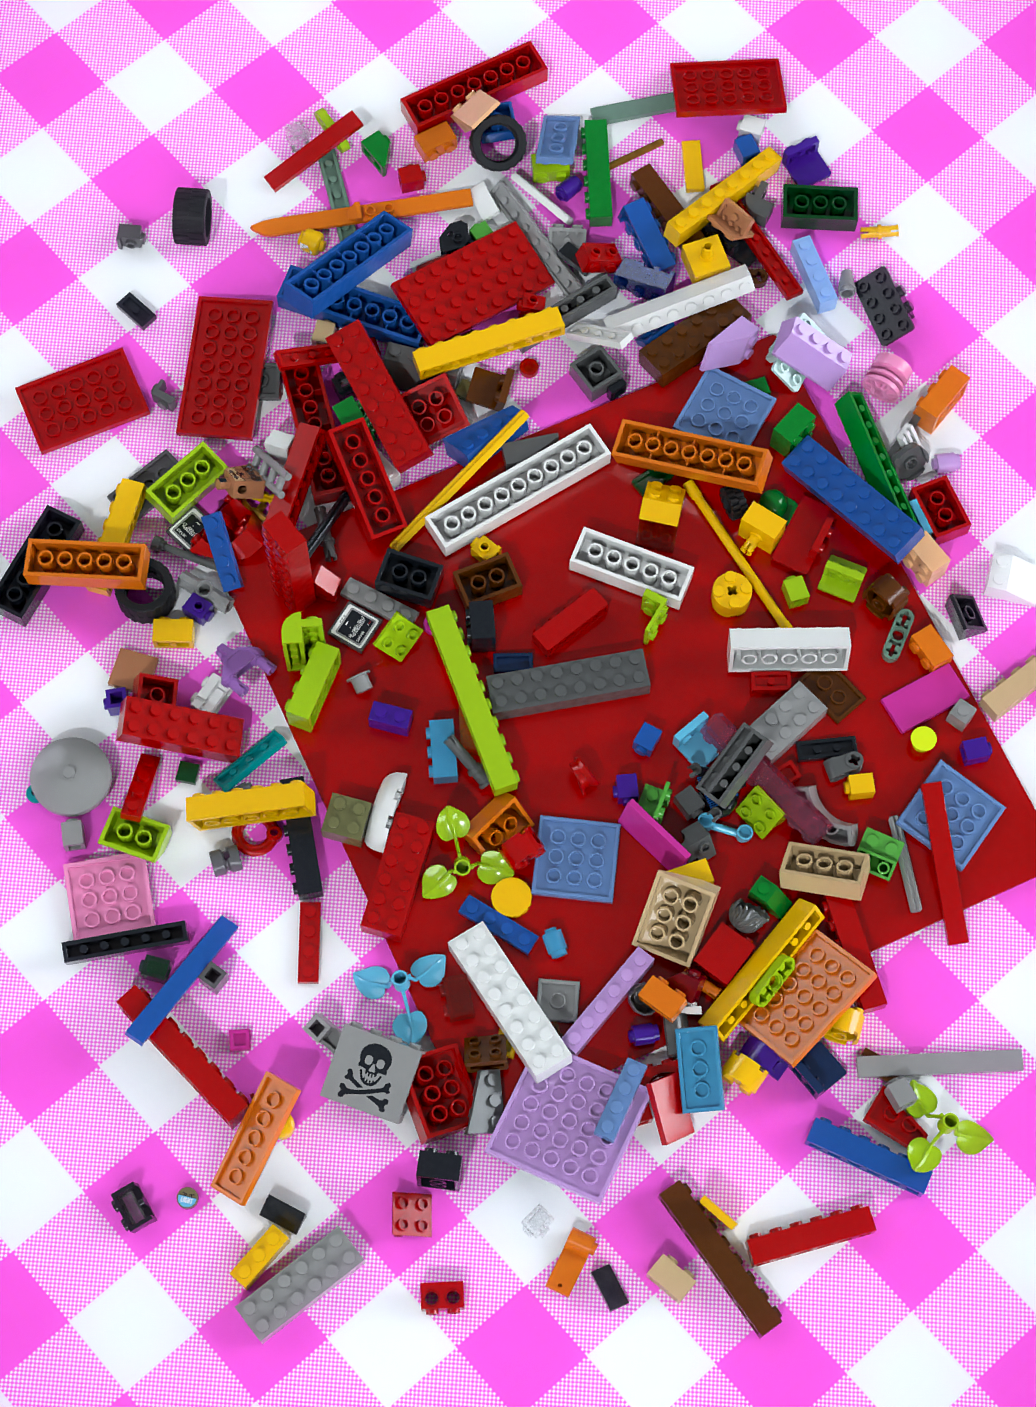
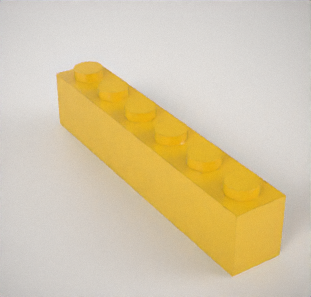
M122 478L121 483H118L115 491V500L111 502L109 507V517L103 523V534L98 538L97 542L130 543L145 500V490H147V487L144 483ZM86 587L90 592L108 597L111 596L113 588Z

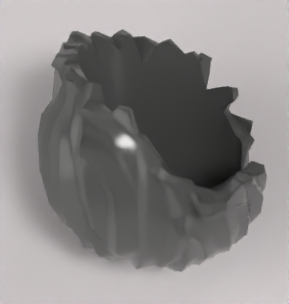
M743 898L735 901L729 909V920L741 933L755 932L770 919L765 909L762 910L761 906L756 907L751 903H745Z

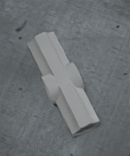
M187 570L179 575L176 582L177 586L190 594L196 593L212 603L215 609L224 614L232 609L235 602L234 598L213 587L209 581L202 580ZM204 590H210L207 594H201Z

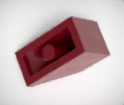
M687 969L665 978V980L669 982L668 986L673 990L677 988L686 995L685 999L687 1002L692 1004L699 1000L707 977L701 975V972L696 969Z

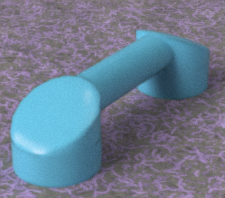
M707 812L700 814L698 817V822L707 831L714 830L734 836L741 843L748 842L753 836V829L749 825L743 824L738 829L716 822L713 823L712 819L714 817L711 814L707 815Z

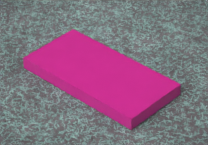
M948 663L881 699V703L900 733L903 734L955 706L960 698L963 700L968 699L970 695Z
M634 799L627 803L618 823L667 870L686 865L691 854Z

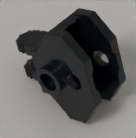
M460 220L448 225L439 237L441 256L451 254L474 242L468 233L467 223Z

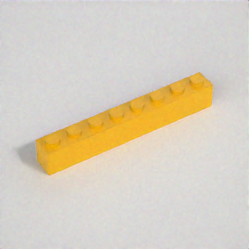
M769 146L669 220L663 236L675 247H678L710 222L707 219L708 215L717 214L725 198H730L737 203L746 196L747 192L750 193L754 190L755 186H759L761 181H766L777 173L782 157Z
M557 306L553 308L547 307L540 312L528 313L518 319H509L499 325L493 324L486 329L474 330L464 336H455L445 342L439 341L426 348L420 347L412 352L413 362L419 378L422 380L565 335V324Z
M801 898L795 902L698 1021L701 1027L718 1025L719 1040L722 1042L726 1040L754 1005L749 999L750 992L775 959L781 954L793 957L825 918L815 904ZM775 976L771 978L770 984L774 981Z

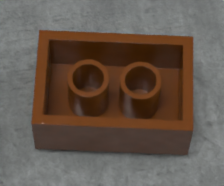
M508 552L453 572V582L465 609H469V602L493 600V605L522 595L523 585Z

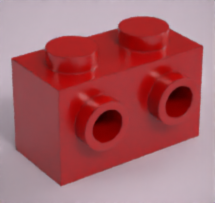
M582 243L575 254L582 273H614L622 262L615 243Z

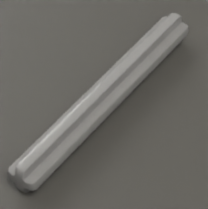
M895 815L891 816L888 821L892 837L905 842L898 862L911 913H917L922 910V905L904 832L901 827L895 824L900 816Z

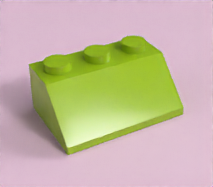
M113 806L98 844L156 863L165 852L172 836L170 825L142 816L141 822L121 819L120 813L122 809Z

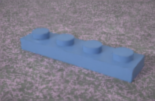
M629 1057L627 1058L596 1126L594 1135L614 1143L647 1070V1065Z

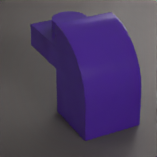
M751 1035L739 1051L740 1054L742 1053L758 1063L761 1069L767 1070L769 1075L779 1081L789 1066L787 1062L780 1058L765 1043Z

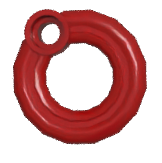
M276 821L262 823L267 829V837L260 844H249L244 839L243 832L247 825L232 827V842L234 845H237L238 850L244 855L252 857L263 856L270 852L283 838L282 830ZM274 830L278 832L275 836L271 835V832Z

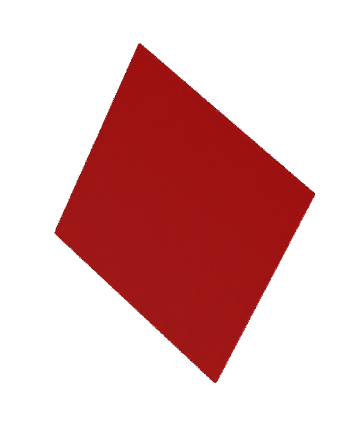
M771 335L755 343L752 348L754 350L753 354L748 360L744 359L740 364L717 369L743 382L765 377L771 391V396L777 399L751 446L768 449L773 457L762 494L767 490L777 489L786 497L795 501L797 505H799L803 496H808L823 503L784 470L781 463L785 457L770 446L773 429L799 403L816 416L814 422L816 426L812 430L813 435L811 438L847 466L804 385H801L798 392H792L772 372L771 367L773 363H769L765 359L769 353L770 346L777 338L776 335ZM700 365L663 388L658 383H654L519 440L558 433L560 441L582 427L591 424L612 453L622 419L672 429L705 371L699 370ZM501 451L487 460L443 506L505 472ZM612 455L610 463L484 535L494 544L501 547V554L508 552L523 585L522 595L493 605L496 651L472 653V646H469L472 655L469 658L471 663L475 662L478 674L476 676L478 681L482 680L485 692L483 694L486 699L488 698L486 676L495 675L493 671V653H533V668L643 649L651 684L649 694L498 720V733L503 734L505 738V751L510 752L513 763H511L512 769L517 770L520 778L518 789L507 793L515 796L535 824L532 829L538 836L540 815L619 824L618 820L626 806L618 804L617 798H613L612 786H616V775L636 773L639 793L637 803H639L645 784L664 790L665 784L668 781L671 782L669 789H672L668 807L663 806L666 809L661 826L682 844L684 840L681 830L698 821V818H691L687 821L674 804V796L690 785L698 792L695 785V780L698 776L690 778L689 774L693 770L687 769V767L691 763L672 744L674 735L704 711L709 716L708 724L728 744L743 722L750 726L786 693H751V672H728L727 663L729 629L779 628V625L753 587L749 607L742 615L724 617L714 610L711 593L716 579L728 571L745 575L687 491L685 492L677 527L639 519L643 498L631 482L649 469L617 463ZM458 464L394 491L407 525L464 468L462 465ZM674 475V478L663 485H676L685 489L683 487L684 483L691 480V478ZM692 479L740 550L746 542V539L738 535L742 518L732 521L731 518L729 519L728 514H726L719 495L720 488L725 486ZM741 490L744 493V498L747 500L748 508L753 501L759 502L762 494ZM354 508L342 512L330 529L332 537L335 539L334 547L337 560L333 561V557H331L332 562H326L323 547L320 545L310 557L311 571L315 570L317 564L341 579L342 588L340 593L350 577L375 589V580L388 548L391 549L390 543L403 531L395 532L368 543ZM838 514L831 526L834 530L830 538L826 537L823 542L826 546L822 554L817 553L807 575H802L810 595L807 604L789 609L781 589L783 581L789 576L795 575L797 577L801 574L774 562L772 555L775 549L769 554L756 546L751 556L746 555L747 550L745 553L741 550L740 552L793 628L849 627L851 651L847 671L840 672L867 699L839 724H836L826 714L798 741L855 736L857 750L864 760L862 769L857 774L873 773L876 792L873 798L849 800L848 794L844 792V782H846L848 777L836 782H830L823 765L825 760L798 763L795 744L769 768L761 761L747 779L746 787L739 790L737 806L727 817L719 818L716 823L738 829L743 824L748 825L735 810L757 785L783 810L787 818L784 822L773 828L764 839H761L753 830L752 838L745 843L737 841L734 836L714 830L708 831L717 855L708 859L707 862L714 878V885L721 887L696 956L722 922L726 925L727 923L732 925L729 920V909L735 901L743 898L745 903H751L756 907L759 906L747 897L749 891L761 875L780 888L779 871L789 842L857 852L867 827L892 837L889 818L902 814L919 790L920 785L924 783L939 760L944 761L1006 807L961 872L956 869L963 910L1036 878V810L953 658L949 664L970 695L965 701L977 709L973 718L962 732L945 721L953 708L951 707L901 734L882 705L881 699L930 673L929 670L923 668L918 655L911 651L909 647L911 636L930 624L938 634L939 632L901 563L897 564ZM315 523L298 531L308 541L318 525ZM424 525L399 550L400 552L444 565V576L431 609L386 595L419 612V616L414 624L423 629V632L402 662H399L373 645L389 620L354 602L352 603L378 617L383 622L363 653H358L328 635V631L350 601L342 597L340 593L335 603L316 597V602L301 612L302 619H306L309 616L322 618L325 642L330 646L339 648L341 665L312 732L289 725L288 718L286 717V702L288 699H292L294 684L296 681L299 682L302 676L300 671L287 670L282 646V625L286 618L295 612L294 610L290 611L284 603L285 599L282 596L278 597L272 589L274 585L269 574L271 570L266 559L268 556L265 552L266 546L263 545L249 558L236 560L244 587L229 591L228 594L235 600L233 605L252 647L260 648L264 652L265 657L277 666L273 674L271 673L268 676L265 673V676L326 810L328 809L332 793L370 802L373 807L383 779L395 772L408 774L404 793L396 811L435 823L442 809L448 805L464 812L469 821H471L496 797L490 784L483 789L479 788V784L472 776L469 777L468 770L457 757L458 782L434 784L433 777L429 778V766L432 765V758H428L427 746H431V740H426V727H429V720L453 719L456 739L476 762H481L433 635L427 634L423 626L427 611L449 604L451 611L455 610L458 618L456 622L457 627H461L465 639L462 640L464 645H468L465 608L454 585L453 572L479 562L471 555V543L445 557ZM584 527L694 567L693 577L680 609L677 610L669 607L663 625L659 624L655 639L653 641L649 640L647 645L643 643L644 634L652 617L645 614L641 609L642 596L569 570L571 556ZM831 555L867 568L854 603L818 590L819 582ZM886 573L891 574L901 586H905L909 590L908 603L903 609H909L914 614V621L900 656L893 663L886 662L882 658V650L895 617L890 621H887L888 618L886 617L883 619L876 617L867 608L866 604L868 602L866 598L864 600L862 598L863 592L879 576ZM594 587L609 604L608 612L547 658L532 641L533 630L540 624H546L554 613L559 614L563 611L567 603L576 601L584 590L589 591ZM904 615L901 617L900 626L904 627L908 616ZM895 631L892 633L894 639H903L901 632ZM892 644L890 651H888L889 656L894 654L896 645ZM370 670V673L367 675L373 688L356 694L352 683L346 680ZM791 671V686L793 687L796 681L807 671ZM374 701L413 711V721L408 737L369 727L368 718ZM644 722L662 731L661 739L650 757L646 755L641 756L632 748L633 741ZM921 726L931 728L937 736L934 748L926 752L916 751L911 742L912 732ZM986 736L987 743L990 742L992 746V754L989 760L964 766L959 750L962 741ZM575 757H579L600 782L599 786H590L585 789L584 796L581 793L576 775L569 765L574 761ZM714 759V760H713L709 765H707L706 767H711L712 764L715 762L716 759ZM792 760L802 777L784 788L773 771L780 765ZM816 785L819 799L831 815L841 821L858 824L856 844L854 846H840L829 843L827 840L812 833L804 825L805 823L799 814L796 813L789 788ZM704 807V810H703L704 813H705V812L708 813L706 807ZM620 826L612 904L532 895L531 906L525 914L517 918L509 917L512 921L539 936V939L528 955L492 934L536 1002L539 978L580 982L577 1019L636 950L637 946L632 945L657 872L658 870L668 871L622 826ZM435 830L401 943L386 939V942L399 970L405 971L407 975L411 974L412 964L421 957L433 954L446 956L445 976L440 984L434 987H424L420 984L419 980L417 982L409 980L410 987L408 990L417 1010L421 1011L426 1017L427 1032L435 1049L457 1043L464 1061V1038L498 1034L500 1027L449 951L448 942L477 925L458 913L468 895L493 908L491 895L496 884H486L480 880L477 874L478 865L464 876L451 873L457 879V885L450 894L435 899L423 898L422 878L426 869L438 864L443 865L449 871L454 869V860L458 857L454 838L450 841H444L437 834V830ZM905 830L903 832L922 910L917 913H911L898 861L889 881L869 873L861 901H852L870 953L943 920L932 852ZM457 837L461 855L466 856L470 860V864L477 861L481 862V856L468 844L465 838ZM364 840L362 847L342 843L368 900L383 853L368 847ZM535 858L530 859V864L524 869L514 871L513 878H519L524 881L530 890L532 889ZM780 888L793 905L799 898L815 904L825 917L816 929L832 941L835 940L834 933L829 931L827 925L828 915L823 912L821 907L824 895ZM767 912L770 917L769 921L763 924V927L757 931L741 933L737 930L738 934L747 936L754 942L756 947L752 955L781 921L769 912ZM552 927L562 930L568 947L566 949L568 954L556 959H552L551 955H548L542 938L545 934L544 931ZM644 950L655 960L653 966L639 983H647L652 975L656 978L659 976L664 979L684 971L686 966ZM709 977L707 978V980H709L714 985L722 989L721 993L724 991V988L715 983ZM703 991L699 1000L696 1001L697 1006L702 1008V1015L687 1014L689 1028L701 1027L698 1021L715 1002L713 998ZM627 996L580 1052L578 1057L611 1071L624 1065L628 1057L635 1060L666 1046L663 1016L656 1011L652 1015L647 1016L634 1012L628 1003ZM557 1022L560 1033L563 1036L573 1025L572 1023ZM646 1023L657 1024L660 1034L659 1041H655L654 1044L636 1047L633 1043L629 1042L628 1031L631 1030V1026ZM516 1052L514 1059L508 1058L509 1069L500 1070L503 1109H505L525 1068ZM477 1072L468 1073L473 1089Z

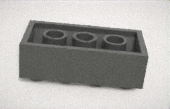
M388 342L383 362L398 390L406 392L441 375L438 374L420 380L412 355L416 348ZM462 367L446 372L455 391L461 377Z

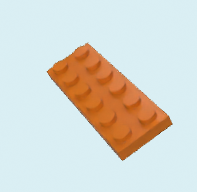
M265 1072L210 1185L212 1188L239 1205H246L302 1090L271 1072Z

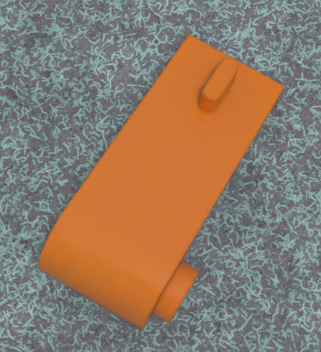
M573 1227L545 1287L569 1298L589 1254L593 1256L598 1247V1243L595 1242L597 1238Z

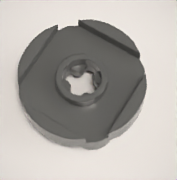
M916 442L909 443L892 455L891 461L898 478L910 481L916 479L924 472V465L926 462H929V454Z

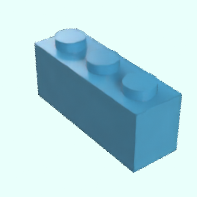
M453 719L429 720V727H426V740H431V746H427L428 758H432V765L429 766V778L433 777L434 784L458 782L456 756L443 743L445 740H448L447 738L450 735L454 734Z

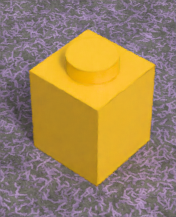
M873 773L848 775L846 782H844V792L848 794L849 800L873 798L876 792Z

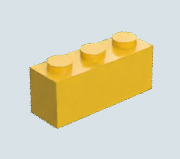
M272 1224L229 1274L248 1291L291 1242L290 1239Z

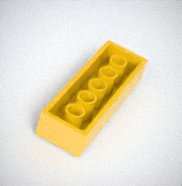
M292 780L289 784L272 783L267 787L255 785L251 786V789L245 790L243 788H233L230 792L213 791L212 794L208 795L195 793L192 797H186V821L199 831L316 816L315 792L301 780Z

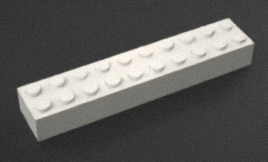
M588 424L425 517V527L445 557L471 543L476 537L480 538L610 463L611 452L592 425Z

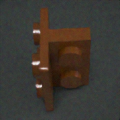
M493 1034L464 1038V1061L467 1072L475 1073L479 1070L509 1069L506 1036L504 1034Z

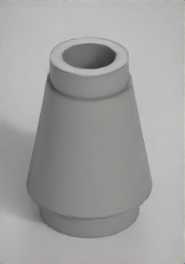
M845 269L841 271L838 293L842 298H851L855 295L856 286L852 271Z

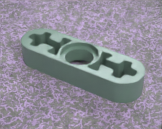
M902 609L895 617L882 650V658L886 662L893 663L900 656L914 621V614L909 609ZM906 615L908 617L904 624V627L900 626L902 621L901 617ZM895 631L901 632L903 639H894L892 633ZM892 644L896 645L894 654L889 656L888 651H890Z

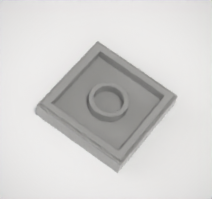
M539 978L537 1003L550 1022L575 1023L578 1015L580 982Z

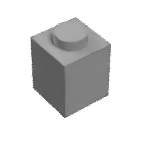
M960 698L945 721L962 732L973 718L977 709Z
M73 818L62 822V841L65 851L86 849L85 831L82 821Z
M896 1077L887 1082L884 1093L896 1113L916 1103L918 1097L906 1077L901 1079Z

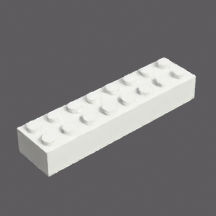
M483 921L448 942L449 951L537 1084L572 1063V1054Z

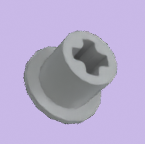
M370 670L346 680L352 683L356 694L373 688L367 675L370 673Z

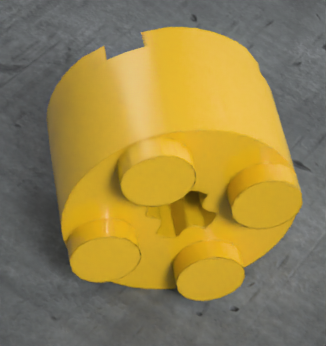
M728 571L722 574L714 582L711 593L714 610L724 617L742 615L749 607L752 585L745 576L739 573Z
M849 1007L826 1032L824 1038L842 1045H846L847 1041H852V1045L857 1044L865 1020L864 1011L858 1007Z
M733 1050L722 1067V1079L731 1085L735 1082L739 1085V1090L742 1093L750 1096L751 1093L755 1094L769 1072L767 1070L761 1072V1066L742 1053L738 1056L737 1050Z

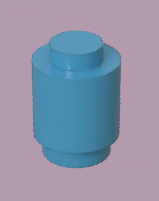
M556 927L545 930L542 938L548 955H551L552 959H556L568 954L566 950L568 947L562 930H557Z

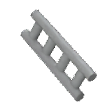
M253 446L252 451L255 455L252 463L248 464H251L266 481L265 486L278 498H284L283 486L285 481H289L292 478V475L259 446ZM261 459H262L263 462H262L261 468H260V470H258L260 461H261ZM269 466H270V467H271V470H270V472H269L268 477H266L268 468H269ZM277 473H278V474H279V477H278L277 483H276V485H275V484H274V481H275L276 476H277Z

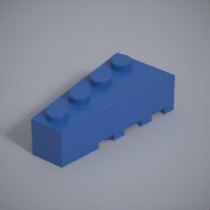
M642 197L624 205L617 218L620 223L625 222L626 233L628 236H633L634 246L639 252L642 251V260L654 278L672 270L677 260L675 254L670 252L667 246L668 240L659 230L658 220L653 218L651 214L650 204Z
M511 405L443 438L447 455L465 467L520 409ZM527 420L505 443L515 441L529 430ZM501 447L491 457L500 452Z

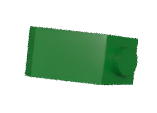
M378 130L361 141V150L384 177L387 174L391 142L386 135H383Z
M762 875L751 888L747 897L779 920H782L793 905L778 886Z

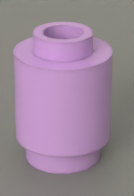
M954 452L935 454L934 458L931 459L932 470H935L936 473H946L960 469V455Z

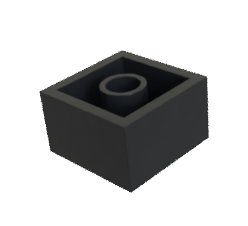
M493 600L469 602V609H465L468 646H472V653L496 651Z

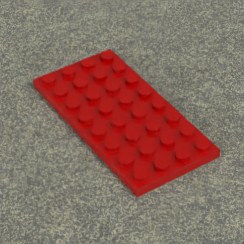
M514 221L393 282L390 287L427 345L432 346L439 341H448L517 305L518 299L522 300L524 292L537 295L554 286L555 281L517 222Z
M198 297L176 428L177 436L253 441L273 315V301Z

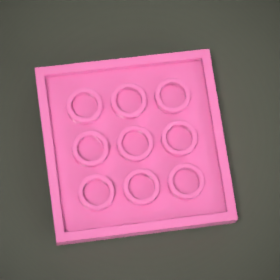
M125 853L63 864L73 940L156 926L146 860Z

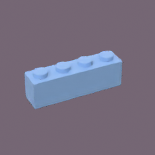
M810 235L792 240L790 253L817 314L835 309L838 300L837 294Z

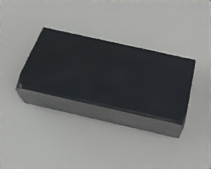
M567 242L557 252V255L585 277L589 276L591 273H582L575 256L578 248Z
M270 1194L266 1198L259 1214L297 1235L307 1217L302 1211Z
M610 1264L591 1272V1276L610 1313L629 1303Z

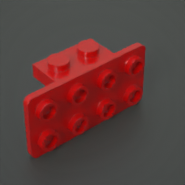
M803 496L772 555V560L803 576L807 575L817 553L821 555L826 546L823 543L825 538H830L834 530L831 526L837 513L827 505L808 496Z

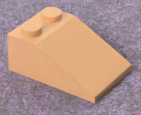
M472 90L465 97L467 101L463 105L459 103L452 109L454 113L450 117L466 133L475 129L500 105V102L481 90L476 92Z

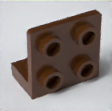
M475 367L465 399L466 402L498 412L503 410L515 370L507 368L505 374H498Z

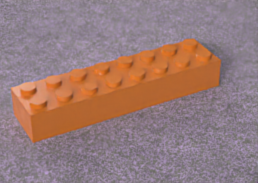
M622 419L611 453L617 463L762 494L773 460L768 449Z

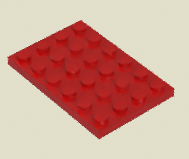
M779 58L670 63L676 118L787 113Z
M123 347L15 387L42 455L150 415L149 408Z

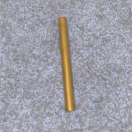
M660 138L609 162L610 170L663 146V139Z

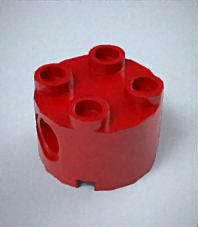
M531 826L523 829L525 833L521 834L518 832L497 849L511 870L524 869L530 864V859L538 858L546 852L544 844Z

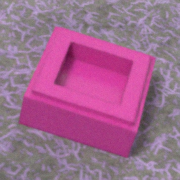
M250 1029L229 1030L230 1052L251 1051Z

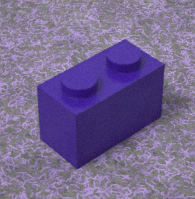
M374 701L368 718L369 727L408 737L413 721V711Z

